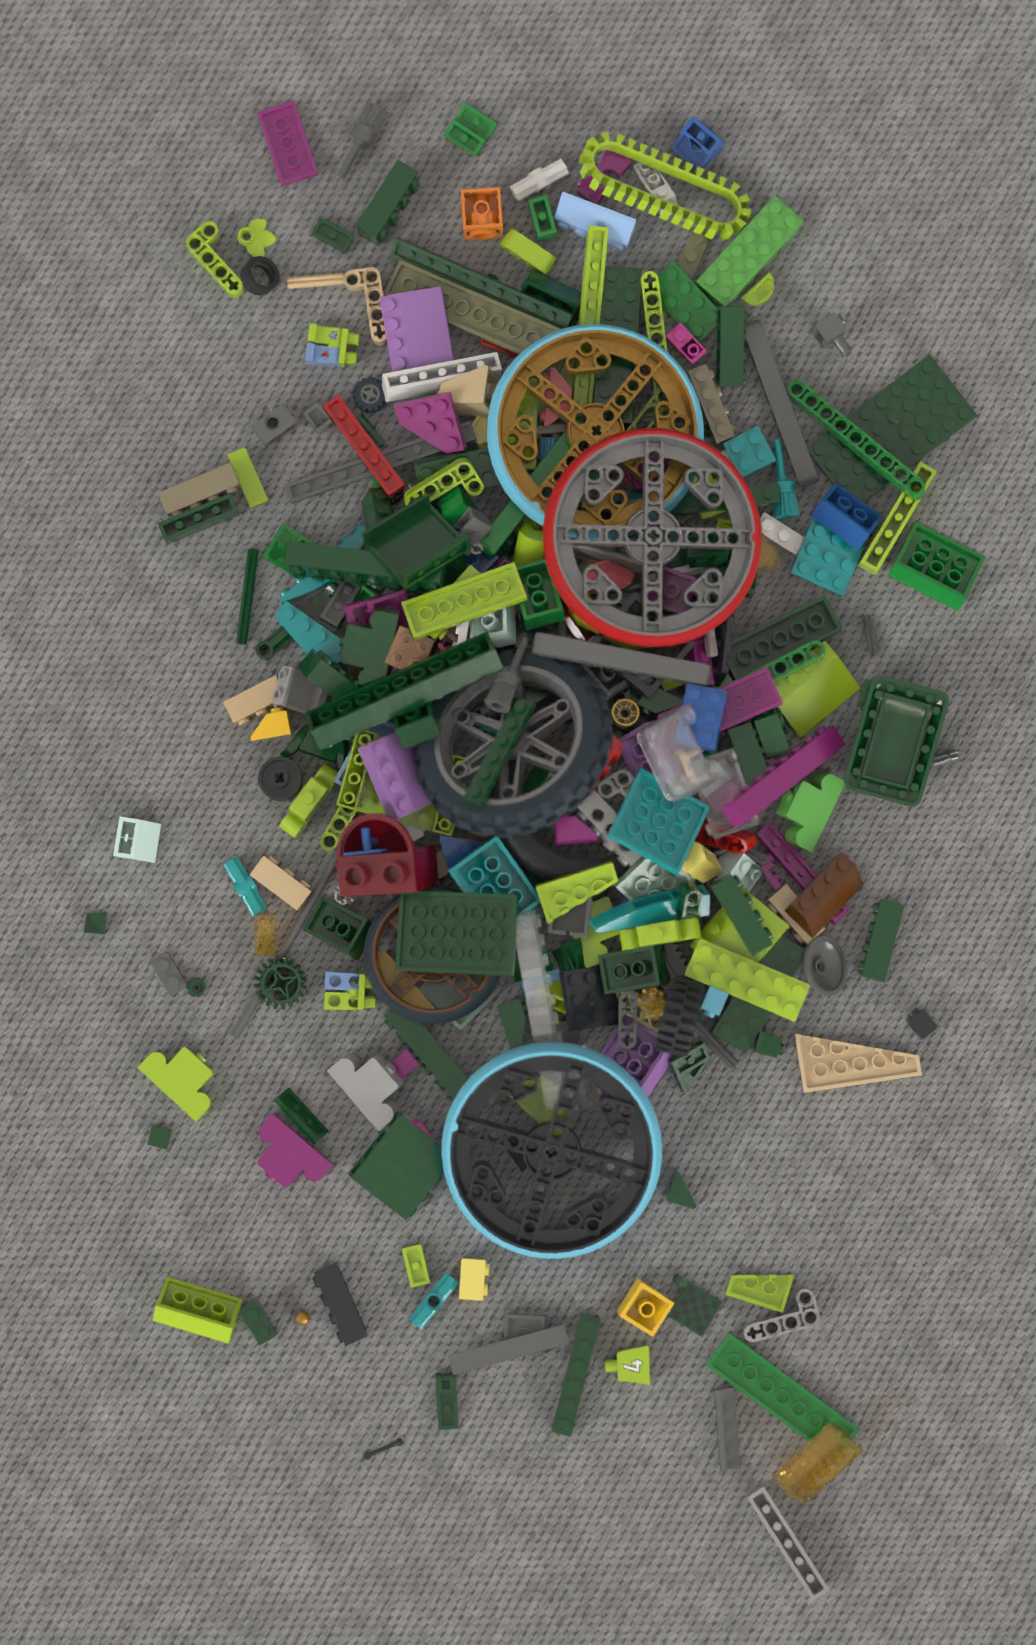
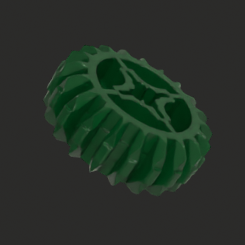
M275 956V963H273V960L268 958L270 965L267 966L262 962L261 966L265 969L263 971L260 969L256 970L261 975L260 977L254 976L253 978L259 981V983L253 984V987L260 988L255 994L257 996L263 994L259 999L261 1002L268 999L266 1002L267 1007L273 1002V1009H277L278 1004H280L281 1009L284 1010L285 1003L291 1008L293 1007L291 1000L299 1003L296 996H304L300 989L305 990L307 986L301 985V982H306L307 978H300V976L305 974V971H297L301 967L299 963L293 967L294 959L287 963V957L283 956L282 962H280L279 956ZM277 967L289 968L293 974L281 976ZM272 971L273 980L265 986V978ZM277 976L281 980H285L283 989L278 985L275 986L278 979ZM296 979L295 988L289 995L287 987L289 983ZM279 990L284 998H272L267 992Z

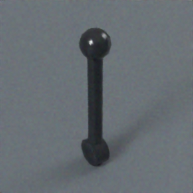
M398 1438L395 1442L372 1452H365L364 1458L369 1460L375 1454L394 1446H401L403 1441Z

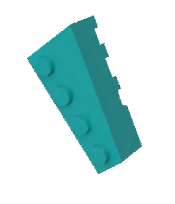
M285 601L275 618L306 654L312 648L317 652L321 650L329 656V659L341 665L340 659L343 647L339 646L341 638L288 601Z

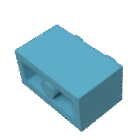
M709 986L706 993L703 994L700 1007L703 1010L702 1014L710 1018L719 1016L728 993Z

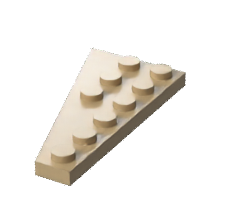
M794 1034L803 1093L922 1075L919 1055Z

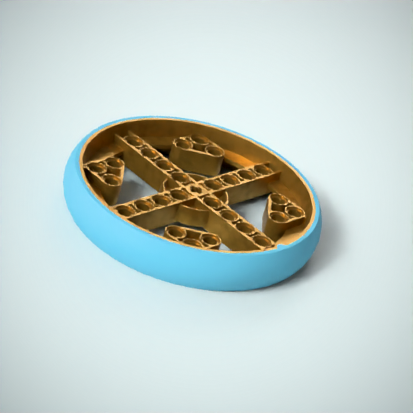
M586 324L563 328L542 337L524 349L508 366L499 380L492 396L487 419V442L491 462L503 489L515 505L533 521L543 526L549 498H545L542 495V490L548 489L552 493L557 483L554 480V475L562 474L568 467L567 459H575L582 453L579 450V444L585 443L590 447L608 436L625 431L620 416L651 377L657 382L668 399V402H659L653 411L655 428L680 431L704 441V425L700 403L692 383L678 362L667 351L647 337L625 328L605 324ZM587 345L591 352L588 354L583 353L581 346ZM610 355L623 358L637 365L606 405L590 403L580 406L541 375L548 367L565 358L567 359L564 363V370L569 375L605 372L611 363ZM603 358L606 361V365H598L596 359ZM569 361H576L579 367L572 369L568 364ZM640 368H647L649 375H642L639 371ZM534 378L538 381L539 385L532 387L528 380ZM630 382L636 384L637 390H629L627 384ZM526 391L567 423L566 436L571 447L540 487L534 483L523 466V463H532L538 451L534 420L529 415H522L517 419L518 409ZM551 391L554 394V398L547 399L544 396V392ZM622 398L625 401V405L618 406L615 399ZM562 403H566L570 410L564 412L559 406ZM658 408H666L668 415H660ZM610 413L613 420H604L603 414ZM575 417H584L585 423L578 424L575 421ZM674 420H681L683 428H677L674 425ZM526 421L530 428L523 430L519 423ZM598 429V434L594 436L592 434L593 430ZM510 436L515 437L517 444L510 445L507 442V438ZM530 449L533 452V456L530 458L525 457L523 450ZM643 457L618 464L643 484V474L637 470V466L643 465ZM675 460L670 461L665 474L663 473V510L667 512L672 511L688 491L683 484V476L691 467ZM655 473L648 474V478L652 482L653 478H658ZM689 474L688 480L692 483L695 475ZM612 490L599 504L592 508L586 506L582 498L580 502L582 510L576 509L572 525L625 526L628 519L634 513L643 509V498L624 507L628 500L627 494L622 490ZM596 492L588 493L590 499H598ZM655 493L648 494V499L651 502L658 500ZM620 496L623 503L620 505L615 504L613 497ZM602 511L609 512V520L602 519L600 515ZM655 513L648 514V519L651 522L657 521L658 518ZM568 531V537L578 538L575 531ZM589 531L587 534L590 540L598 538L594 531ZM608 532L610 540L618 538L615 532ZM629 532L627 536L633 535L635 533Z

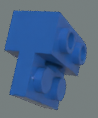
M692 116L670 148L686 162L693 164L694 169L697 166L704 169L727 142L697 117ZM692 141L696 142L699 146H701L702 150H700L695 144H693Z

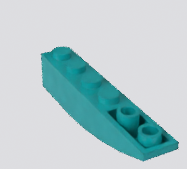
M360 523L353 530L354 534L350 537H344L339 542V547L360 549L363 543L362 533L366 531L365 524ZM310 577L297 579L294 587L291 589L287 588L280 594L281 598L279 601L283 605L285 601L290 603L328 586L332 583V580L324 579L323 582H320Z
M699 885L696 887L702 894L701 916L709 915L710 894L703 885ZM666 890L628 901L591 918L589 923L596 933H606L611 930H625L630 927L674 920L679 921L676 914L679 890Z

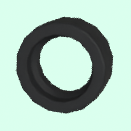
M263 256L253 257L242 267L240 272L243 286L250 293L258 296L267 295L278 285L280 280L277 266L272 260ZM253 266L259 267L266 272L269 278L267 286L259 284L251 274Z

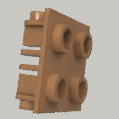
M399 626L385 663L398 669H404L428 658L434 640L428 637L414 640L411 630Z

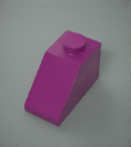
M570 814L562 815L560 817L561 820L554 824L556 845L596 842L598 839L594 831L577 817H570Z

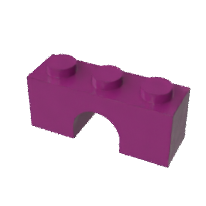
M606 150L602 155L603 160L599 164L595 163V165L604 175L613 174L621 179L631 167L633 160L616 152ZM590 175L587 179L584 178L578 183L577 195L586 201L599 205L606 197L602 194L605 187L599 184L596 191L590 188L589 185L593 180L592 175Z

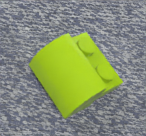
M523 520L522 526L518 528V538L514 547L513 558L516 567L543 560V532L535 531L531 520Z

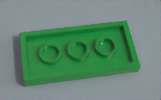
M672 260L658 274L662 307L678 324L682 323L695 339L701 343L717 328V306L685 271ZM653 280L648 284L649 291H653Z

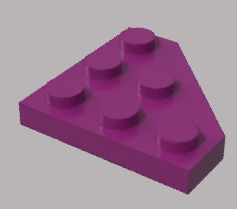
M451 392L403 401L394 405L399 424L444 453L462 451L467 448Z

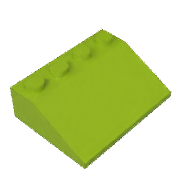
M826 641L822 642L825 647V656L822 660L775 683L783 701V705L776 707V709L780 708L783 718L800 738L861 689ZM816 647L813 651H811V653L813 655H819L822 652V649L820 647ZM804 658L800 660L797 664L803 663Z
M741 887L742 893L747 892L753 902L750 906L753 911L757 909L764 921L761 922L763 928L767 926L774 937L771 939L773 945L752 956L723 907L720 908L701 931V939L759 963L789 928V925L748 890ZM699 938L690 944L693 950H695Z

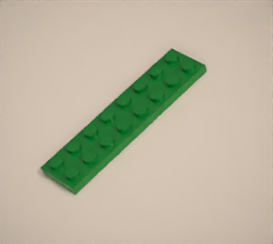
M730 1333L727 1334L706 1363L708 1368L834 1461L839 1458L859 1430L858 1427Z

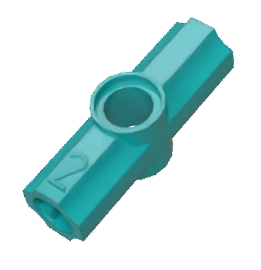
M239 857L225 863V870L233 881L237 894L243 899L251 915L255 916L266 910L267 906L257 891V885L253 882L250 874L248 875Z
M446 1272L408 1319L422 1330L460 1282ZM430 1296H438L440 1303L437 1306L430 1305L428 1301Z

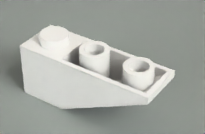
M642 163L633 166L647 193L678 205L674 192L659 170ZM663 209L658 210L659 215H661Z

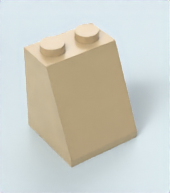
M482 366L441 383L437 394L451 392L457 416L488 417L492 396L500 379L489 366Z

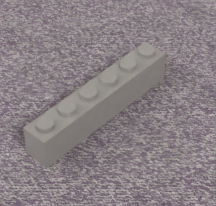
M763 1484L747 1493V1499L812 1601L828 1592L827 1584Z

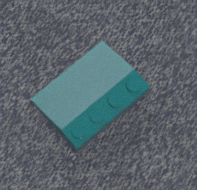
M496 836L489 838L448 870L463 893L519 895L518 919L541 903L538 893Z

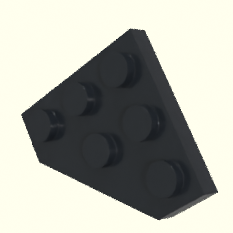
M734 613L714 628L718 655L711 657L714 686L717 687L721 685L729 673V665H726L727 653H731L733 637L729 636L730 627L735 622Z

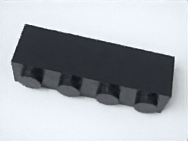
M337 1262L315 1271V1276L312 1277L316 1288L320 1287L323 1293L320 1297L324 1306L328 1305L331 1313L328 1316L332 1325L336 1324L339 1330L336 1332L339 1342H344L345 1346H348L368 1337L366 1328Z

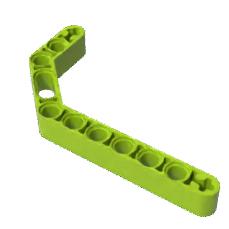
M648 271L641 277L647 336L650 340L656 335L661 336L663 340L658 345L667 351L659 278L655 272ZM648 278L653 280V291H649ZM650 297H656L658 302L655 305H649L647 300ZM653 316L660 318V322L656 325H652L649 322ZM654 379L653 397L627 430L637 429L636 426L649 409H655L656 405L660 402L659 396L664 392ZM660 407L658 411L663 416L667 409ZM654 420L650 423V425L647 428L654 427ZM583 443L581 446L583 451L586 449L585 447H587L585 443Z

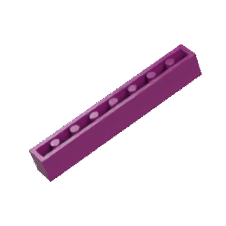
M834 725L827 728L822 726L815 730L816 735H810L802 741V746L797 745L792 748L789 756L787 754L777 760L778 764L776 766L775 764L769 766L764 770L766 772L764 775L760 774L752 779L753 783L751 785L747 784L740 788V794H734L726 799L727 804L721 808L734 828L747 823L846 745Z

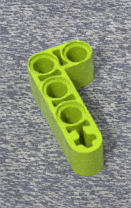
M207 221L187 238L186 246L188 251L230 297L239 298L244 292V286L237 275L210 247L218 240L220 233L214 222ZM210 228L215 230V233L212 236H207L205 234V232ZM195 241L201 243L197 249L191 248V244ZM210 255L214 257L212 262H204V258L206 256ZM219 270L227 271L224 277H218L217 272ZM231 280L234 286H238V290L232 289L228 281Z
M459 458L408 489L404 494V501L406 506L411 504L413 501H410V497L421 498L422 496L419 494V491H421L423 496L429 495L431 502L460 483L463 484L470 495L477 496L482 493L484 485L471 461L467 458ZM461 465L469 466L466 472L459 471ZM445 475L452 477L451 481L447 483L443 482L442 478ZM472 481L479 482L478 487L474 489L470 488L469 484ZM429 485L435 487V490L431 493L425 491V488Z

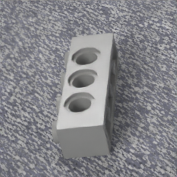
M596 791L591 793L576 808L577 817L582 822L586 821L591 826L590 829L597 834V837L600 836L605 841L603 843L610 852L614 851L618 855L617 859L624 867L627 865L631 868L642 857L630 849H621L618 842L607 837L606 827H612L617 814ZM592 813H601L602 820H595L592 817Z

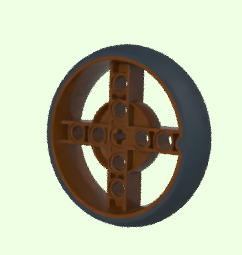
M435 885L421 890L463 893L459 889L443 885ZM400 894L392 898L373 919L364 945L365 970L376 995L388 1008L398 1015L420 1023L441 1024L452 1022L476 1010L494 990L500 977L499 975H484L479 985H477L467 974L402 971L392 982L387 984L380 967L379 947L383 933L389 923L398 931ZM408 977L411 980L408 987L400 986L401 978ZM458 978H465L467 985L463 988L456 985ZM420 981L429 984L447 981L464 1000L449 1007L429 1009L412 1005L402 998Z

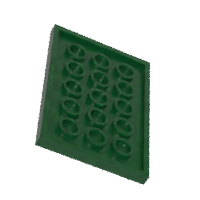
M428 891L400 893L395 971L514 976L519 895Z

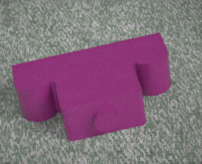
M274 1113L268 1117L259 1129L261 1140L267 1143L271 1142L272 1145L258 1160L257 1164L267 1172L265 1176L272 1182L277 1180L282 1186L287 1188L303 1170L308 1180L319 1181L334 1165Z

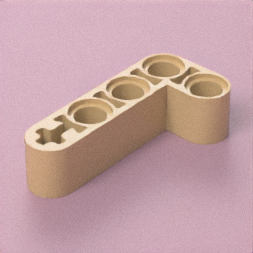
M373 267L347 271L343 278L345 287L349 291L365 290L373 342L378 346L385 345L387 339L383 316L380 320L372 318L374 313L379 312L382 314L380 299L377 301L369 299L374 293L379 294L380 297L383 296L379 271ZM374 274L377 276V279L374 282H369L367 277ZM355 277L358 281L356 284L350 285L348 284V279ZM380 326L383 334L382 339H379L377 336V327Z

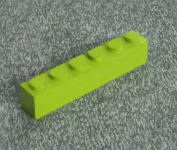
M920 461L914 473L924 481L925 491L937 471ZM913 486L911 487V490L917 492L921 490V488L919 486ZM903 492L900 494L859 563V567L873 575L877 574L921 499L912 500Z

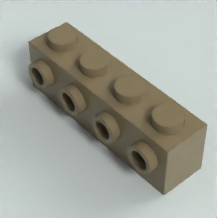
M707 364L689 370L687 376L698 397L703 417L715 447L723 445V443L733 439L737 431L734 423H730L727 416L730 414L726 404L722 405L720 400L722 393L719 386L715 387L713 379H715L712 368L708 369Z
M229 462L161 491L158 495L166 514L169 517H174L188 509L201 506L202 503L218 499L226 493L227 495L230 493L234 494L242 486L234 466Z

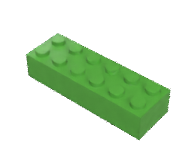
M774 195L699 277L696 285L717 306H730L800 230L804 221Z

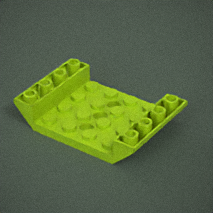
M371 731L360 732L355 735L336 805L365 814H385L358 751L359 747L384 737L383 735ZM453 755L454 766L465 758ZM432 804L396 819L402 824L447 836H452L454 825L445 817H442Z

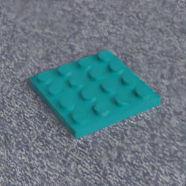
M640 768L607 837L669 872L678 875L710 806Z

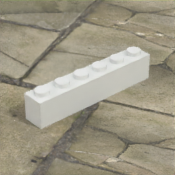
M494 352L382 374V388L386 402L436 393L440 390L441 383L482 366H489L496 376L501 379L502 367L498 353Z

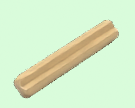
M334 273L288 277L287 286L289 289L341 285L344 284V274Z

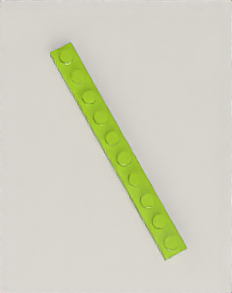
M589 225L587 229L578 325L600 324L609 230L606 227ZM587 345L581 346L583 353L588 354L591 352ZM575 361L574 369H576V368L579 367V365H578V363H577L576 361ZM595 373L574 375L571 399L580 406L592 403Z

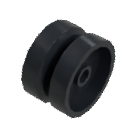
M277 756L267 760L262 765L258 774V783L260 789L267 797L274 801L285 802L299 794L303 784V776L294 761L286 757ZM280 776H283L285 780L283 783H278L277 781Z

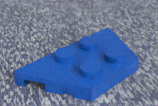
M441 834L438 837L448 870L484 843V841Z

